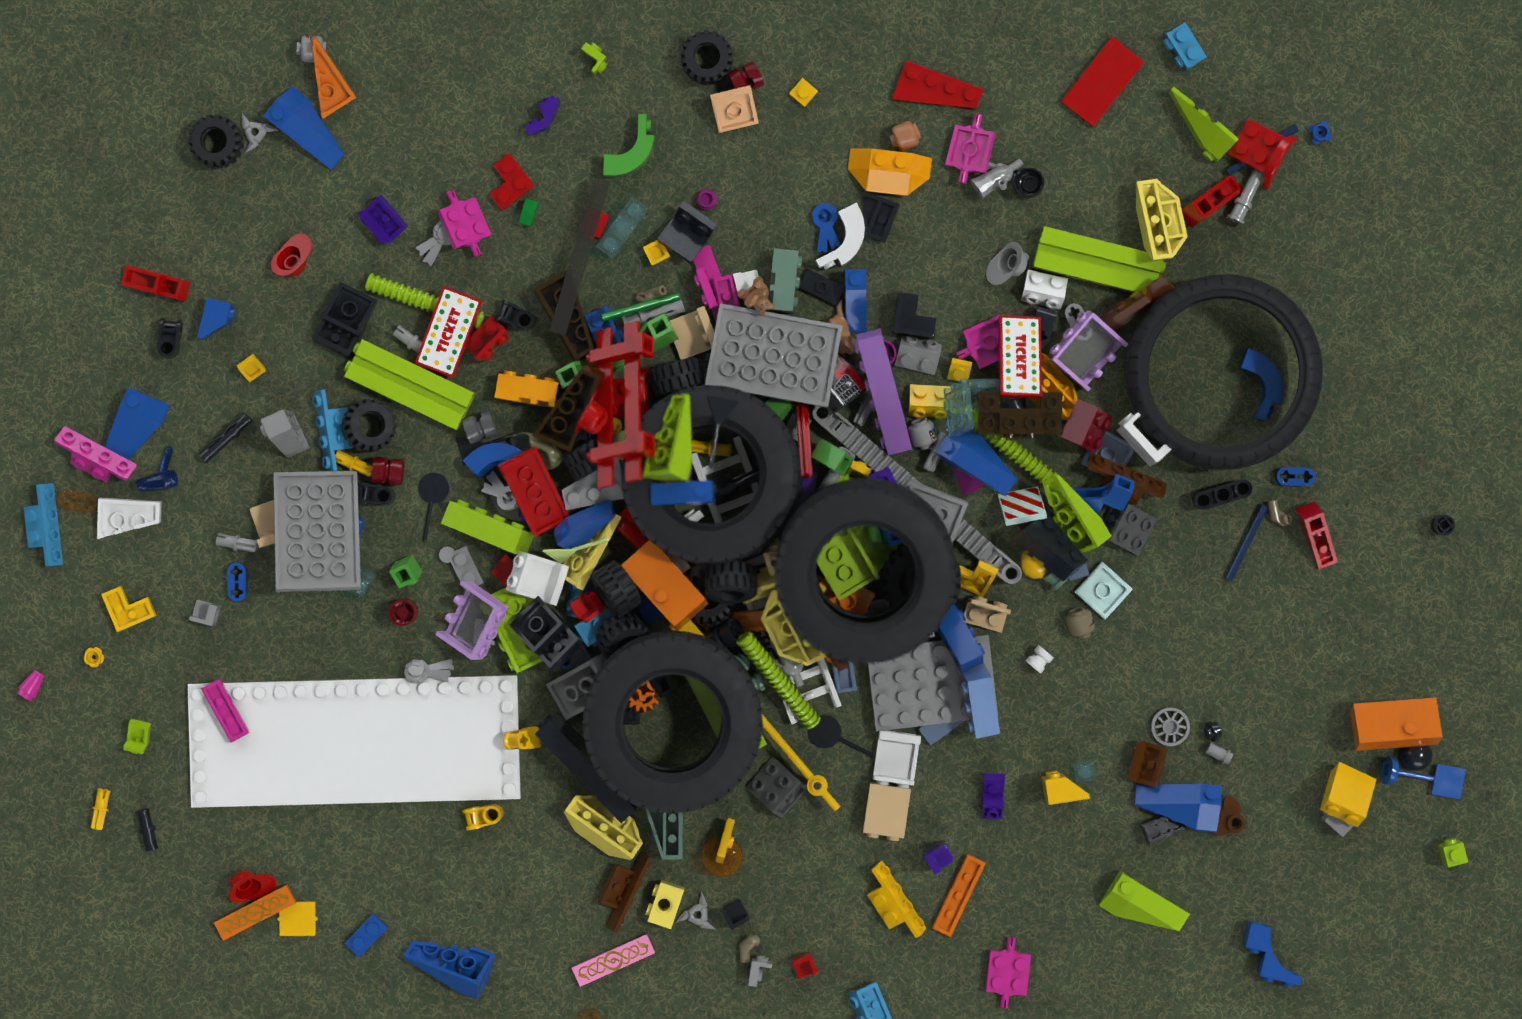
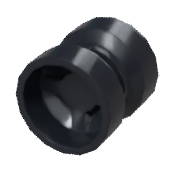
M1437 515L1431 520L1430 527L1437 535H1449L1455 529V521L1448 515Z

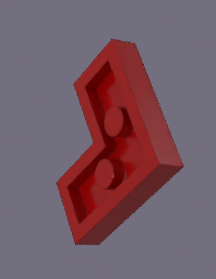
M510 153L493 165L506 181L490 193V196L502 211L535 187Z

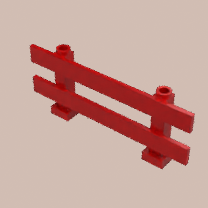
M638 320L624 324V342L613 345L612 328L597 331V349L590 350V353L586 355L589 365H596L597 369L606 372L598 391L597 402L606 409L608 420L601 431L597 433L598 447L590 449L587 453L589 463L598 464L599 489L614 486V460L625 458V482L629 483L642 480L641 455L647 458L655 457V436L641 431L640 356L646 359L654 357V337L640 332V321ZM624 359L625 441L614 443L613 362Z

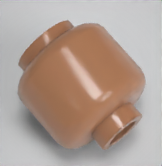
M910 121L894 126L892 128L893 135L890 136L894 148L898 146L901 151L917 146L919 139L922 138L916 123L912 124Z

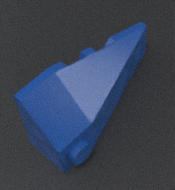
M293 86L281 95L265 113V118L332 170L344 156L343 151L310 100Z
M127 388L105 448L129 460L154 431L162 425L170 405L136 389Z
M968 428L947 435L935 451L944 463L1005 497L1017 481L1016 477L985 439Z
M1145 784L1135 785V806L1156 815L1160 814L1170 818L1173 822L1187 825L1195 831L1216 833L1221 809V786L1209 784H1159L1158 788Z
M412 941L403 955V959L455 991L474 999H478L485 988L496 958V954L477 947L463 950L458 949V945L444 948L439 947L437 943Z

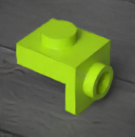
M586 42L581 50L597 62L591 70L592 74L596 76L598 72L601 74L608 65L606 63L607 57L601 53L602 49L593 42L591 45Z
M131 719L123 750L134 754H143L149 744L151 723Z

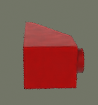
M1233 175L1227 176L1182 209L1183 218L1193 228L1242 192V187Z
M1315 501L1297 508L1296 511L1300 525L1318 569L1320 570L1337 563L1338 560L1324 512Z

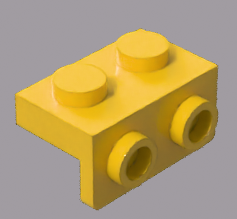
M910 384L908 416L916 418L933 417L936 419L950 417L951 386Z

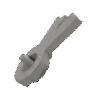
M441 220L434 226L433 237L416 246V249L420 251V256L429 250L423 262H428L430 267L442 245H451Z
M492 470L491 474L487 475L486 478L493 486L484 483V488L481 489V492L497 497V504L503 510L510 511L516 509L518 505L509 486L505 487L497 473Z
M413 659L405 665L404 675L410 683H422L427 678L448 682V677L451 676L449 670L454 669L452 665L453 660L449 659L427 665L424 660Z

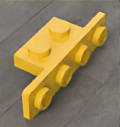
M883 861L878 862L871 870L881 886L871 891L867 895L889 930L905 922L914 937H920L926 930L924 921L914 910L912 903L903 893L901 886L892 876L890 869Z

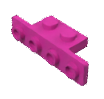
M707 245L700 250L693 260L697 269V275L694 278L697 286H702L704 294L701 297L705 307H710L717 322L719 306L713 278L721 277L711 247Z
M63 427L54 441L55 444L72 452L70 464L79 470H84L91 474L95 479L104 482L108 481L111 473L127 481L137 466L130 460L68 427Z

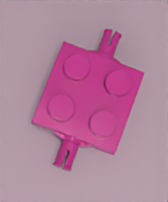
M974 114L973 123L969 126L955 124L945 165L961 170L958 183L966 184L969 172L984 174L987 172L996 133L980 128L983 115Z
M455 190L447 192L446 194L451 205L440 209L437 213L453 250L470 246L474 258L482 255L477 243L482 239L490 237L492 234L476 197L466 201H459Z
M1000 315L963 331L967 341V348L956 352L957 356L965 353L959 356L958 359L971 355L979 369L999 361L998 318Z
M1007 937L1006 949L1000 951L989 950L985 991L1000 994V1007L1008 1008L1009 996H1027L1031 954L1020 953L1014 950L1016 940L1014 937Z

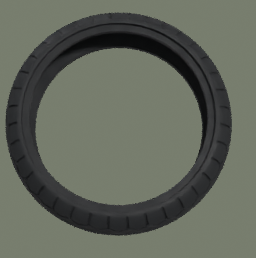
M1232 274L1199 277L1178 285L1160 297L1147 310L1138 323L1130 340L1125 363V382L1129 402L1134 414L1139 412L1141 415L1137 420L1147 435L1159 447L1166 444L1172 449L1168 453L1175 458L1194 466L1217 470L1249 467L1275 456L1288 447L1301 434L1310 421L1320 397L1323 380L1320 346L1310 322L1300 308L1289 297L1273 286L1254 278ZM1212 299L1241 300L1256 305L1268 312L1288 333L1298 359L1299 380L1297 391L1284 418L1271 431L1260 438L1236 446L1205 445L1177 432L1160 414L1154 403L1149 385L1150 356L1162 330L1183 310Z

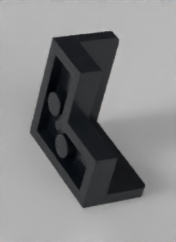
M899 291L893 333L934 339L936 318L916 315L919 295Z

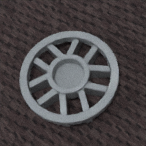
M1172 707L1164 708L1153 717L1151 731L1159 743L1166 746H1176L1187 738L1190 731V722L1181 710ZM1167 711H1176L1173 713L1171 718L1167 713ZM1163 712L1167 717V719L1164 721L1159 716ZM1180 713L1182 716L1179 720H1174L1176 714ZM1158 718L1162 724L1155 725L1156 719ZM1185 719L1186 726L1179 725V723ZM1162 727L1163 731L1156 735L1155 728ZM1179 727L1186 729L1185 734L1178 732ZM1165 734V740L1162 741L1158 736ZM1175 734L1182 736V738L1176 741ZM1168 735H1172L1173 743H1167Z

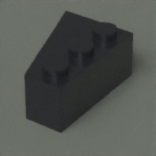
M1047 513V518L1037 520L1024 528L1011 543L1015 546L1020 545L1028 551V556L1031 558L1035 556L1044 563L1043 567L1062 581H1065L1074 575L1088 560Z

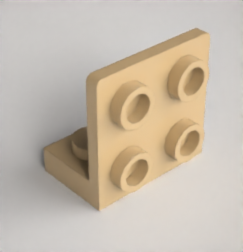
M705 306L670 320L679 337L674 343L681 360L712 349L714 330Z
M274 500L250 508L260 538L257 540L259 548L275 543Z
M974 595L973 599L968 598L964 611L966 618L964 622L1002 633L1006 616L1011 613V610L1007 609V604L997 601L989 604L987 603L988 599Z

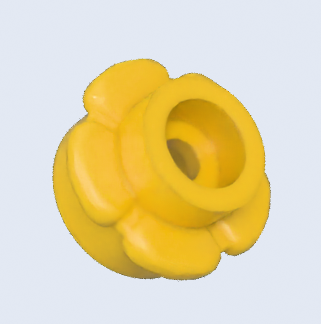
M88 648L85 651L84 662L90 665V667H98L99 664L103 663L104 655L100 648Z

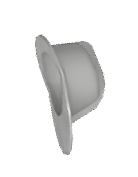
M1008 243L990 261L986 270L987 280L993 285H1001L1011 276L1021 275L1026 269L1029 255L1022 251L1018 243Z

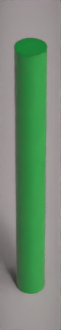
M677 292L602 313L600 317L602 322L679 301L680 295Z

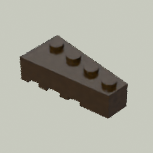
M568 269L534 288L535 296L573 361H580L590 353V350L594 349L571 270Z
M590 365L582 367L539 428L534 432L533 436L569 452L575 449L583 431H575L577 423L588 407L596 389L599 391L606 372Z

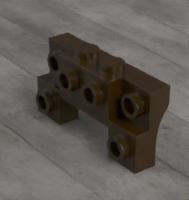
M978 392L977 434H1003V438H1015V434H1024V438H1036V434H1061L1063 392H1042L1040 409H1000V392Z

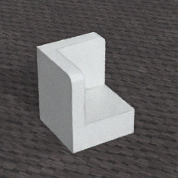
M757 270L733 274L737 294L742 289L747 290L751 288L753 280L759 277Z

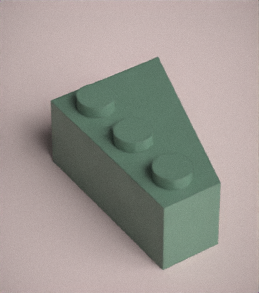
M774 248L769 301L774 308L768 309L769 312L792 314L793 309H797L798 297H794L795 289H799L800 277L796 276L797 268H801L802 256H798L799 251Z
M645 809L661 858L683 859V813H661Z

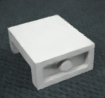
M1139 412L1134 415L1130 413L1118 423L1121 427L1116 431L1149 466H1152L1172 449L1166 444L1155 449L1133 425V422L1141 416Z
M518 550L517 556L513 561L511 575L507 579L506 590L534 599L539 596L546 603L557 606L569 566Z
M889 730L879 731L873 771V780H877L876 784L889 785V782L897 783V787L909 788V785H914L921 735Z

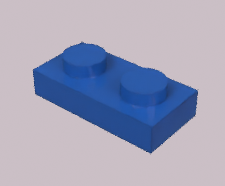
M373 913L345 942V945L360 958L388 926Z

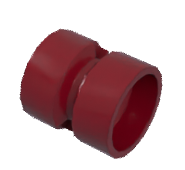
M754 61L743 65L742 70L737 68L727 73L734 89L750 85L752 89L756 90L765 85Z
M375 456L372 466V483L384 484L388 481L391 485L402 486L405 468L404 459L393 458L391 461H388L386 457Z
M410 599L397 600L389 609L390 620L398 626H406L413 623L419 614L417 604Z

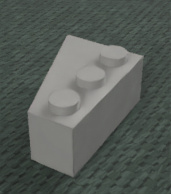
M283 409L261 419L262 425H260V429L265 437L268 436L287 458L310 448L293 411Z
M620 459L614 460V486L599 489L597 470L564 487L562 494L566 510L599 504L608 499L611 501L623 499Z

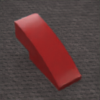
M126 265L121 285L186 302L191 282Z

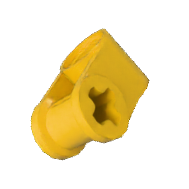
M537 726L525 727L505 733L503 737L504 747L507 750L542 747L541 740L535 735L539 728Z
M498 804L475 806L462 810L466 817V830L495 824L503 817V809ZM489 809L497 811V819L489 817Z

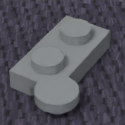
M467 546L456 551L451 547H443L440 550L439 558L444 563L451 562L460 582L474 581L476 585L484 583Z

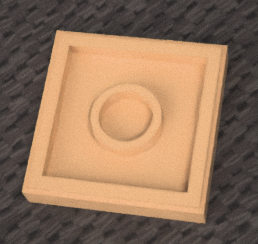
M750 85L710 95L719 133L759 124Z

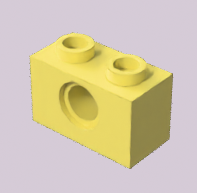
M661 880L660 885L655 884L652 896H655L653 904L649 903L645 914L649 916L648 922L671 929L685 888ZM661 899H667L670 902V906L663 909L659 906L658 902Z

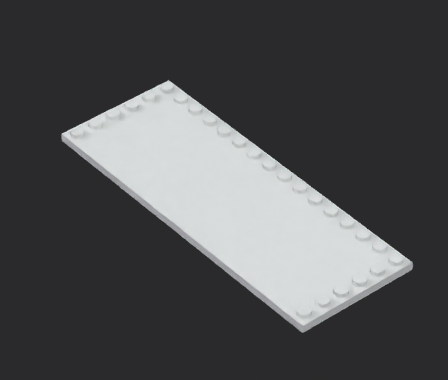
M518 675L448 677V682L427 678L422 683H410L406 678L223 683L250 733L232 743L229 741L201 688L210 683L188 684L191 808L521 799L520 749L507 750L503 744L505 733L519 730Z

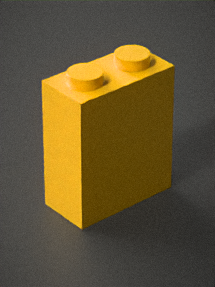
M1339 762L1330 773L1320 810L1349 825L1358 827L1367 816L1377 779Z

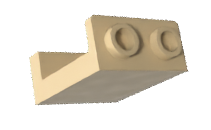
M869 782L863 833H867L866 836L871 838H878L879 835L887 836L888 840L899 841V838H904L911 788Z

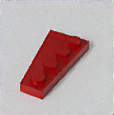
M906 60L892 100L976 109L984 89Z

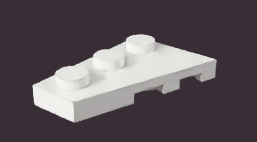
M98 498L97 539L160 523L162 501Z

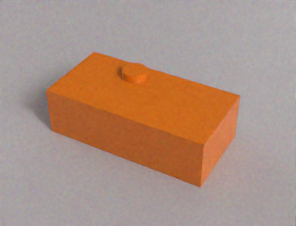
M650 540L621 565L629 574L634 584L677 631L708 605L703 595L667 555Z
M1436 698L1353 704L1350 710L1356 751L1438 745L1443 737Z

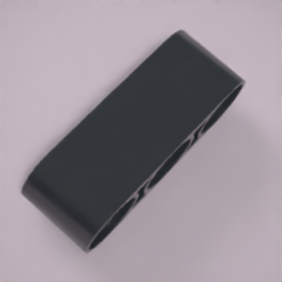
M1235 480L1195 493L1192 497V504L1199 510L1210 509L1250 496L1253 487L1248 480ZM1240 483L1246 485L1247 490L1244 494H1240L1237 491V486ZM1220 489H1224L1227 492V497L1224 500H1220L1217 496ZM1200 495H1205L1207 498L1205 506L1198 504L1197 500Z

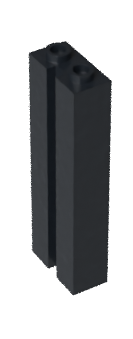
M559 712L553 716L549 714L537 725L539 730L535 735L621 824L639 807L620 797L602 780L589 758L584 738Z

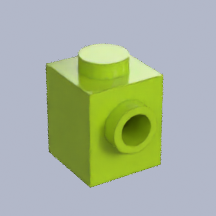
M1456 838L1444 840L1443 844L1438 845L1444 866L1449 868L1468 863L1463 842L1456 840Z

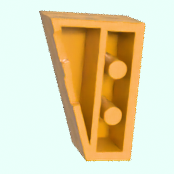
M504 370V374L498 373L494 398L553 408L559 399L561 384L554 378L545 377L544 380L536 379L537 376L524 374V377L516 376V372Z

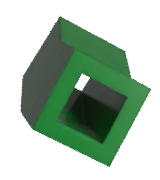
M526 198L519 223L528 226L533 225L539 205L538 202Z

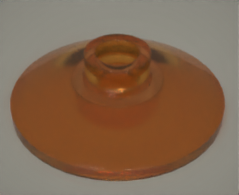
M721 837L713 838L707 842L702 851L704 867L708 872L718 877L733 875L739 870L743 861V853L740 846L734 841L732 849L727 848L723 864L717 863L715 859Z

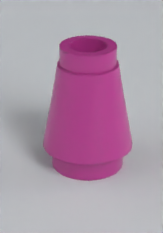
M34 670L18 687L17 694L32 701L33 698H36L45 676Z

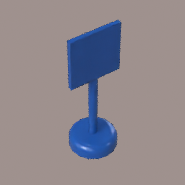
M1387 756L1382 764L1381 781L1384 785H1392L1398 775L1433 781L1431 794L1461 799L1466 769L1436 764L1435 774L1430 776L1399 770L1398 760L1395 757Z

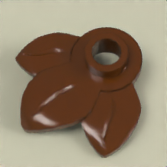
M1226 795L1220 809L1217 832H1212L1213 834L1224 836L1229 832L1238 833L1245 827V819L1240 814V804L1235 798ZM1232 819L1238 820L1236 826L1231 825Z

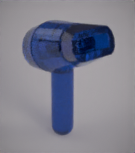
M171 446L165 448L158 473L136 480L138 490L141 492L167 490L178 485L176 472L168 470L173 453Z

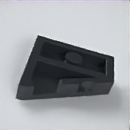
M862 191L865 236L886 243L900 204Z

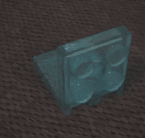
M999 379L959 380L960 383L950 385L951 388L943 389L945 399L943 407L946 411V430L949 437H958L974 429L971 397H978V392H998Z

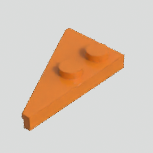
M315 36L311 39L321 117L325 118L354 100L356 95Z

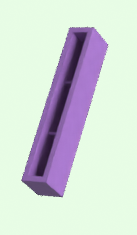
M881 328L857 334V342H854L856 353H861L863 361H859L862 374L866 373L868 380L864 381L867 393H872L873 399L869 401L872 412H877L878 418L875 419L877 431L882 430L883 437L880 438L882 449H887L888 455L912 450Z

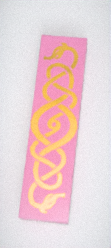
M644 934L572 967V970L581 987L654 954L655 950L648 935Z

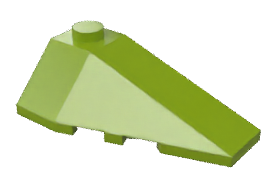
M1173 87L1168 93L1199 147L1204 151L1202 153L1203 156L1211 162L1213 160L1215 162L1219 161L1238 141V138L1219 121L1213 123L1206 111L1199 108L1196 110L1194 102Z
M686 393L672 396L663 417L664 426L660 433L657 432L655 435V439H657L655 457H646L642 477L670 483L688 481L692 464L690 395Z
M1059 474L1042 482L1048 503L1053 507L1055 514L1053 520L1082 554L1099 547L1111 537L1103 520Z
M1119 871L1099 903L1100 907L1116 917L1175 931L1181 930L1190 915L1122 871Z

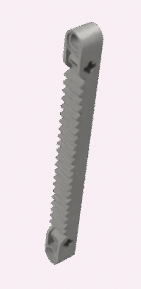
M828 406L826 408L828 410V417L820 419L817 416V410L821 407H814L812 410L813 419L873 471L878 472L889 467L897 484L908 489L910 488V480L920 483L838 412L834 414ZM839 423H842L837 430H835ZM962 518L954 539L979 561L981 560L998 568L997 576L1004 582L1009 584L1017 583L1022 577L1021 568ZM1012 567L1016 570V576L1013 579H1008L1006 577V570Z

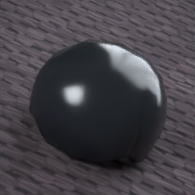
M1023 167L1014 174L1012 184L1018 195L1029 199L1036 197L1042 192L1045 181L1042 173L1037 169Z
M1429 745L1402 747L1399 750V761L1403 768L1409 771H1420L1431 763L1433 752Z

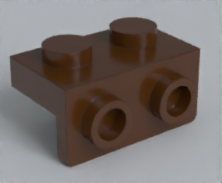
M1138 740L1133 748V759L1128 768V780L1158 788L1168 748Z

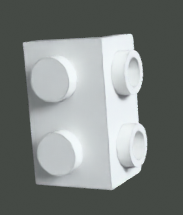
M1027 270L1021 301L1046 306L1051 309H1061L1065 299L1068 278Z

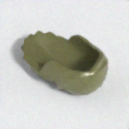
M521 432L513 434L510 438L512 446L520 449L522 452L535 446L547 470L557 468L562 462V457L564 456L563 449L533 436V433Z

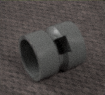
M490 410L479 413L477 418L470 416L462 419L470 444L482 441L484 436L488 439L498 435V430Z

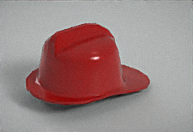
M305 234L292 236L273 256L271 261L272 271L278 276L294 277L301 274L305 270L306 259L311 253L312 241Z
M596 389L588 407L580 417L575 429L576 432L584 430L590 433H599L607 423L608 413L596 401L598 389Z
M248 870L241 871L229 879L231 887L229 899L234 903H241L262 898L274 891L277 885L276 879L268 874L255 875Z

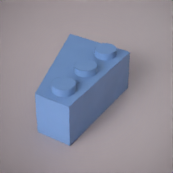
M983 662L961 673V686L966 698L964 705L966 713H969L970 720H967L969 732H973L976 739L1000 734L992 676Z

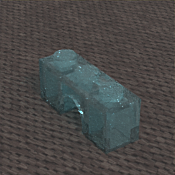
M632 196L599 241L596 248L612 260H615L625 246L629 236L650 211L649 208Z

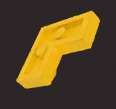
M981 560L974 571L960 565L961 587L984 597L999 569Z
M122 586L101 594L117 632L157 616L149 597L129 604Z

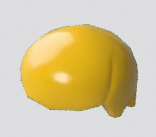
M1026 550L1022 553L1021 567L1026 576L1032 579H1041L1049 574L1050 571L1043 567V562L1035 556L1032 558L1028 556V551Z

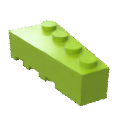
M460 499L457 502H449L441 524L513 554H517L518 550L528 553L534 536L530 531L523 529V525L512 522V524L505 522L506 518L496 514L493 517L487 515V510L477 506L475 509L468 507L470 503Z

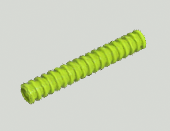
M373 273L368 276L365 284L366 291L372 290V293L384 294L386 298L390 296L392 300L395 298L398 302L400 300L404 304L407 302L409 306L413 304L415 308L420 307L421 310L426 309L427 312H434L439 296L438 298L433 294L430 296L428 292L424 294L422 290L417 291L416 288L411 289L410 286L399 285V282L393 283V280L387 281V278L384 277L381 279L379 275L375 277ZM482 311L478 312L474 326L476 329L480 328L483 322L484 312Z
M964 400L954 410V415H958L960 420L963 419L964 423H968L969 427H973L976 432L978 421L977 409H972V405H967V401ZM979 434L983 435L985 440L988 439L990 444L994 443L995 448L999 447L1000 452L1004 451L1005 456L1009 455L1010 460L1014 459L1015 464L1019 463L1020 468L1024 467V471H1029V475H1034V479H1039V483L1042 484L1044 480L1058 474L1056 472L1053 473V469H1048L1046 464L1043 465L1041 460L1038 461L1036 456L1033 457L1031 452L1028 453L1026 448L1023 449L1021 444L1018 445L1016 440L1003 438V434Z
M750 631L743 633L738 638L737 645L740 646L745 655H748V658L752 660L756 668L760 669L759 671L763 674V677L767 679L768 683H771V686L782 697V700L786 702V705L790 706V710L801 720L805 728H814L819 723L820 716L817 715L812 706H809V702L798 692V689L787 678V675L783 673V670L779 669V665L768 655L764 647L760 646V642L753 636V633Z

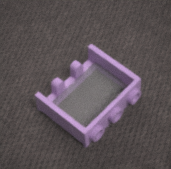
M1087 310L1077 317V323L1073 328L1065 331L1063 339L1059 344H1055L1050 349V355L1047 358L1082 389L1089 391L1091 389L1088 386L1090 381L1094 377L1099 378L1103 373L1101 368L1107 361L1113 362L1116 358L1114 353L1120 346L1127 347L1128 343L1097 315Z
M461 581L460 585L466 591L464 595H457L453 600L459 606L455 613H448L445 616V620L450 623L447 630L437 631L435 635L469 659L482 660L487 655L489 646L497 635L500 623L506 617L509 605L502 603L476 585L474 581Z

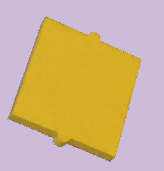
M297 902L280 911L277 918L279 921V936H316V921L318 920V917H316V902Z

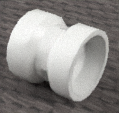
M1038 645L1034 649L1035 654L1028 656L1025 661L1041 674L1045 670L1046 663H1050L1054 657Z

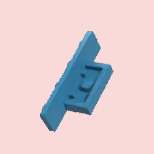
M318 390L314 392L312 401L316 408V425L320 432L319 446L323 452L322 466L325 471L335 472L337 471L334 451L353 448L349 445V440L344 439L345 432H342L344 425L342 424V419L345 418L344 414L348 410L347 407L328 410L325 390Z
M54 484L36 485L38 505L23 507L28 548L43 546L46 567L63 565Z

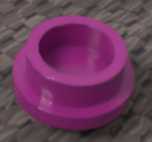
M708 189L700 191L696 198L697 205L703 210L714 208L717 203L716 194Z

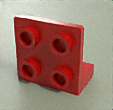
M491 315L468 339L466 348L478 361L482 362L484 360L487 362L495 353L492 350L497 345L501 347L509 339L507 335L510 332Z

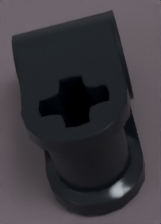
M502 300L503 305L498 315H495L494 318L525 331L534 328L536 319L533 314L509 301ZM528 315L531 319L529 325L522 326L521 318Z
M1037 306L1035 317H1041V333H1043L1042 336L1045 338L1041 341V347H1044L1050 340L1058 311Z
M165 318L160 319L157 350L161 356L173 359L179 354L183 332L182 320L175 322L166 321ZM171 343L173 346L172 352L165 354V345Z
M358 482V503L390 505L395 501L396 495L392 488ZM384 490L389 493V499L386 502H383L380 498V494Z

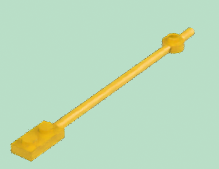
M691 620L678 630L704 636ZM672 625L669 626L671 630L677 631ZM762 714L763 728L808 780V791L814 796H821L835 812L840 808V805L827 791V780L822 775H814ZM815 782L821 783L820 789L813 787Z

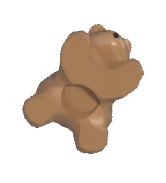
M762 277L755 278L751 288L747 290L742 289L737 294L738 298L743 299L748 308L754 307L761 316H765L767 309L774 308L768 299L769 289L764 284Z
M839 300L836 306L837 315L829 319L827 323L843 325L838 352L846 359L847 353L850 355L856 353L854 342H857V339L851 336L848 322L844 317L843 301Z

